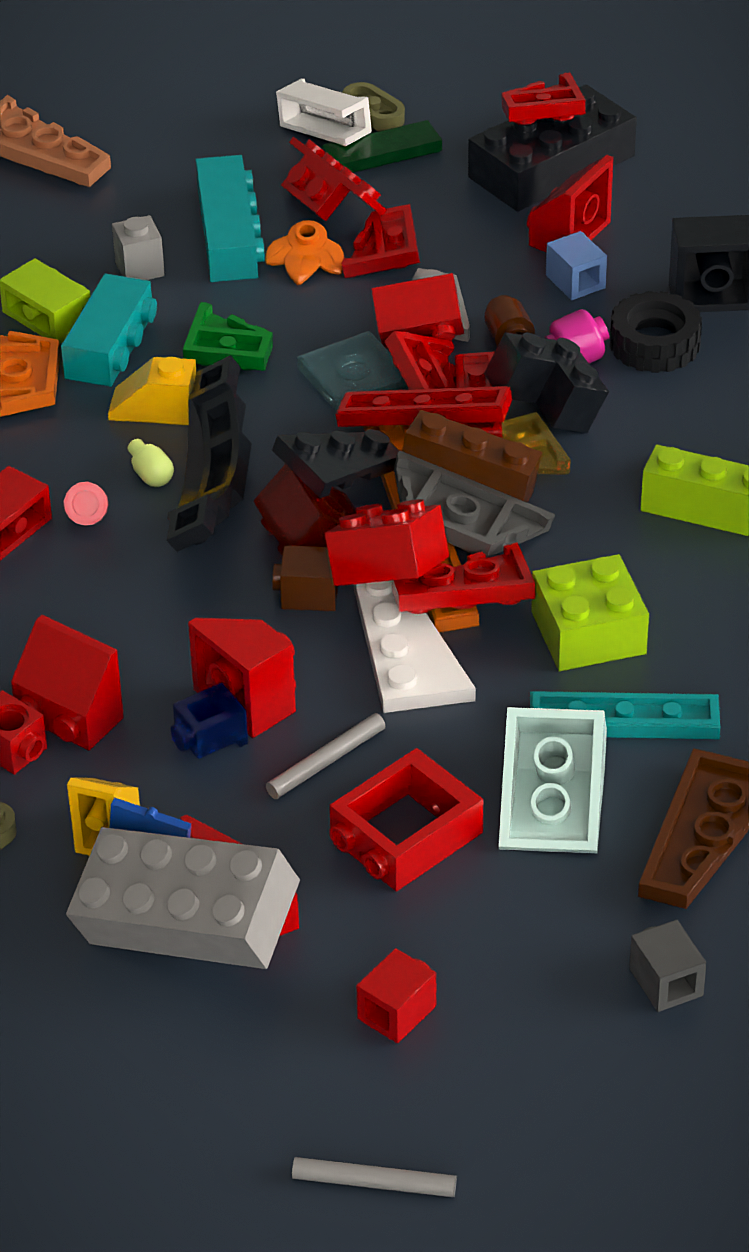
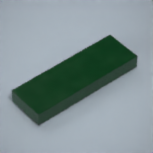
M425 120L370 133L347 146L334 142L322 145V150L354 173L442 151V139L430 122Z

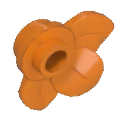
M304 220L294 224L290 228L288 235L274 240L266 251V265L285 264L287 274L296 285L303 284L319 267L335 275H340L343 271L341 262L344 259V253L341 246L328 239L325 227L316 221Z

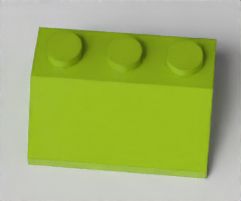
M656 444L643 470L641 511L749 536V465Z

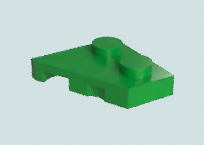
M200 302L183 347V359H195L196 364L210 366L231 355L243 370L265 371L273 347V333L257 325H250L244 319L233 314L224 319L213 314L211 304Z

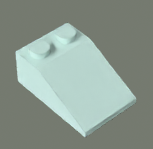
M507 707L499 850L572 853L598 852L607 734L604 710Z

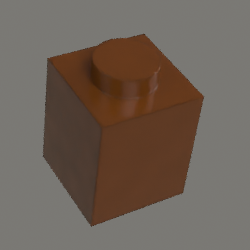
M284 546L282 564H274L272 579L273 591H281V608L287 610L336 611L339 586H334L327 547Z

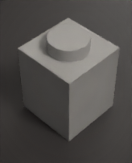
M151 216L131 217L125 221L112 223L115 263L121 275L141 280L165 276L162 237Z

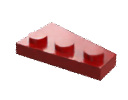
M518 542L503 546L504 554L486 558L485 553L478 552L467 555V562L463 565L453 567L446 563H440L419 578L392 580V592L399 612L408 611L414 614H422L435 608L454 607L456 609H470L477 604L499 603L514 605L521 602V600L535 599V581Z

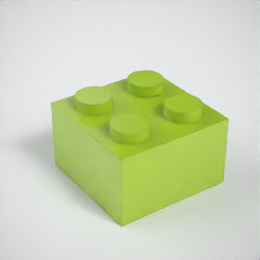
M620 554L532 571L535 581V599H532L531 612L559 672L647 654L649 612Z

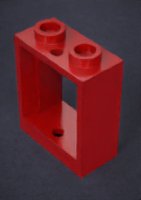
M415 748L329 805V834L334 845L341 852H348L364 865L367 872L373 878L381 879L396 892L483 833V798L418 748ZM406 795H409L437 818L396 845L367 821Z

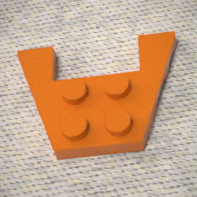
M9 331L8 336L0 335V417L55 405L60 362V344L58 339L16 331Z

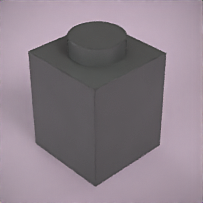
M678 920L660 926H651L640 933L631 935L629 969L657 1012L704 995L706 961Z

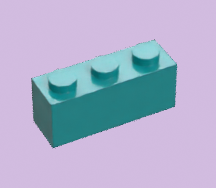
M106 273L103 275L61 345L65 379L112 387L120 371L124 372L127 368L129 355L133 348L140 345L143 331L148 322L152 323L155 319L157 301L155 298H152L151 281Z

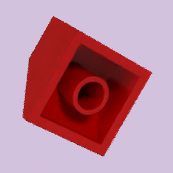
M605 155L574 173L559 187L554 188L551 194L538 206L531 209L527 218L529 246L547 253L548 242L582 231L592 240L611 223L612 156Z
M45 615L39 616L34 623L11 680L13 697L43 714L45 730L57 735L65 742H72L90 751L124 718L117 649Z
M194 618L188 622L193 690L251 738H255L296 712V682L294 679L293 659L295 650L291 640L284 633L277 632L263 620Z

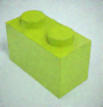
M36 258L0 279L3 313L42 337L58 339L59 344L64 342L91 297L90 290L86 289V287L69 279Z

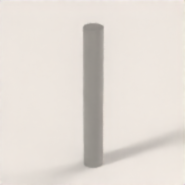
M374 713L267 782V792L273 799L280 798L384 730L385 722L379 714Z
M300 1157L294 1158L292 1179L453 1198L456 1191V1175Z

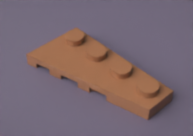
M9 95L0 100V157L87 187L93 185L111 169L109 154L78 136L71 138L66 136L63 127L54 122L50 124L44 123L39 120V113L29 107L22 110L17 107L16 100Z

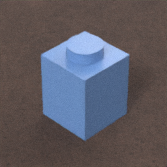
M582 231L547 243L546 276L570 300L606 288L607 255Z

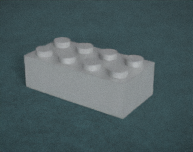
M101 827L66 915L89 944L267 969L300 879L277 848Z

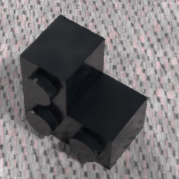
M504 332L484 373L493 387H510L512 400L536 403L551 426L556 429L588 433L609 393V390L598 377L597 370L590 366L581 354L580 347L566 338L552 340L540 338L528 332L523 333V335Z

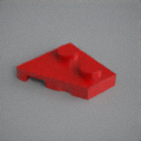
M410 204L387 208L383 216L376 211L371 212L365 222L364 230L357 235L353 242L355 248L351 258H344L341 262L345 278L393 268L401 269L408 265L420 263Z
M393 331L385 340V344L393 357V363L400 371L409 390L456 388L454 383V377L456 376L455 365L448 362V356L454 351L452 340Z

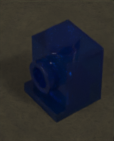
M219 683L173 704L174 725L171 726L170 730L173 741L180 751L184 752L190 749L200 759L234 743H237L239 747L248 744L246 709L223 683Z

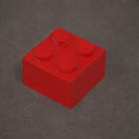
M416 499L398 503V509L383 510L382 504H371L356 508V514L339 518L340 524L325 532L334 586L419 578L449 558L441 504L425 506L423 499Z

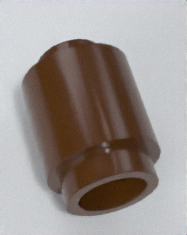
M501 295L493 298L488 303L484 319L497 346L504 332L520 335L526 332L535 334L534 325L519 300L507 295Z

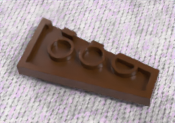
M693 748L640 879L638 897L684 909L688 908L749 831V761Z

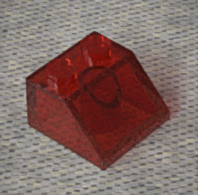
M286 464L253 501L263 516L260 520L262 525L279 542L277 549L282 556L284 546L327 547L325 532L339 525V518L356 514V508L346 493L332 487L328 496L319 498Z

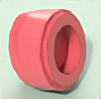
M80 482L72 486L64 499V508L68 517L75 523L84 526L94 525L101 521L106 515L109 506L108 497L104 490L97 484L90 482Z

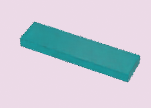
M530 691V708L604 710L607 727L606 737L720 739L719 694Z

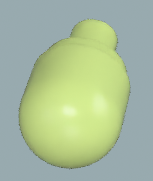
M134 439L129 443L128 451L133 456V469L147 485L161 487L172 479L174 473L173 463L161 448L153 444L145 445L141 439Z

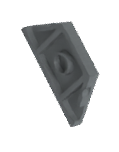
M399 451L397 454L394 472L400 503L423 499L425 506L441 504L447 543L455 545L467 553L483 552L486 554V558L502 552L503 546L516 542L521 544L548 532L552 526L555 517L554 513L403 451Z

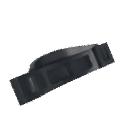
M231 355L196 372L194 388L189 395L188 452L184 486L178 507L168 512L170 524L167 541L177 552L193 544H201L214 535L215 526L223 522L225 518H228L230 509L244 498L252 443L242 433L246 404L236 394L240 366Z

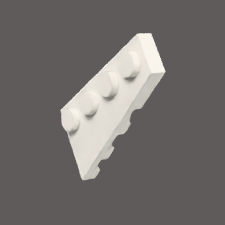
M392 580L354 584V592L383 713L475 701V686L426 613L414 614L408 611L399 612L392 592Z

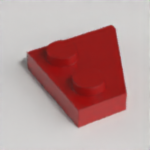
M570 72L560 74L559 84L545 88V83L538 81L528 84L523 88H516L501 93L502 109L508 121L516 124H532L536 119L544 118L566 121L574 118V115L586 114L585 98Z

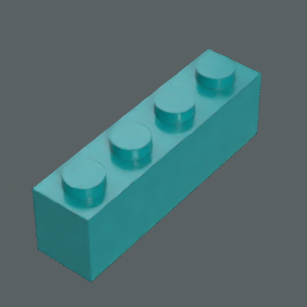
M242 155L196 158L197 188L210 282L258 278L257 262H264L265 254L263 237L261 238L259 214H257L256 194L253 189L252 170H244Z

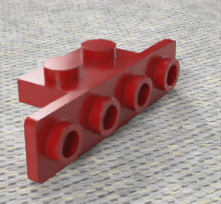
M294 136L289 143L304 156L298 164L291 168L287 178L281 184L289 193L325 221H327L349 192H352L383 216L387 209L377 202L381 194L372 186L361 180L356 174L343 166L310 139L303 144Z

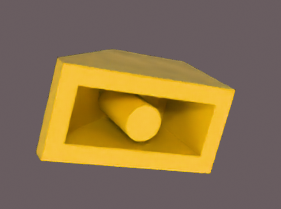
M153 357L115 387L108 411V420L189 425L188 399L194 388L196 360L177 357Z
M71 777L69 779L67 789L75 853L90 856L101 827H110V809L114 798L140 806L138 787L96 778Z

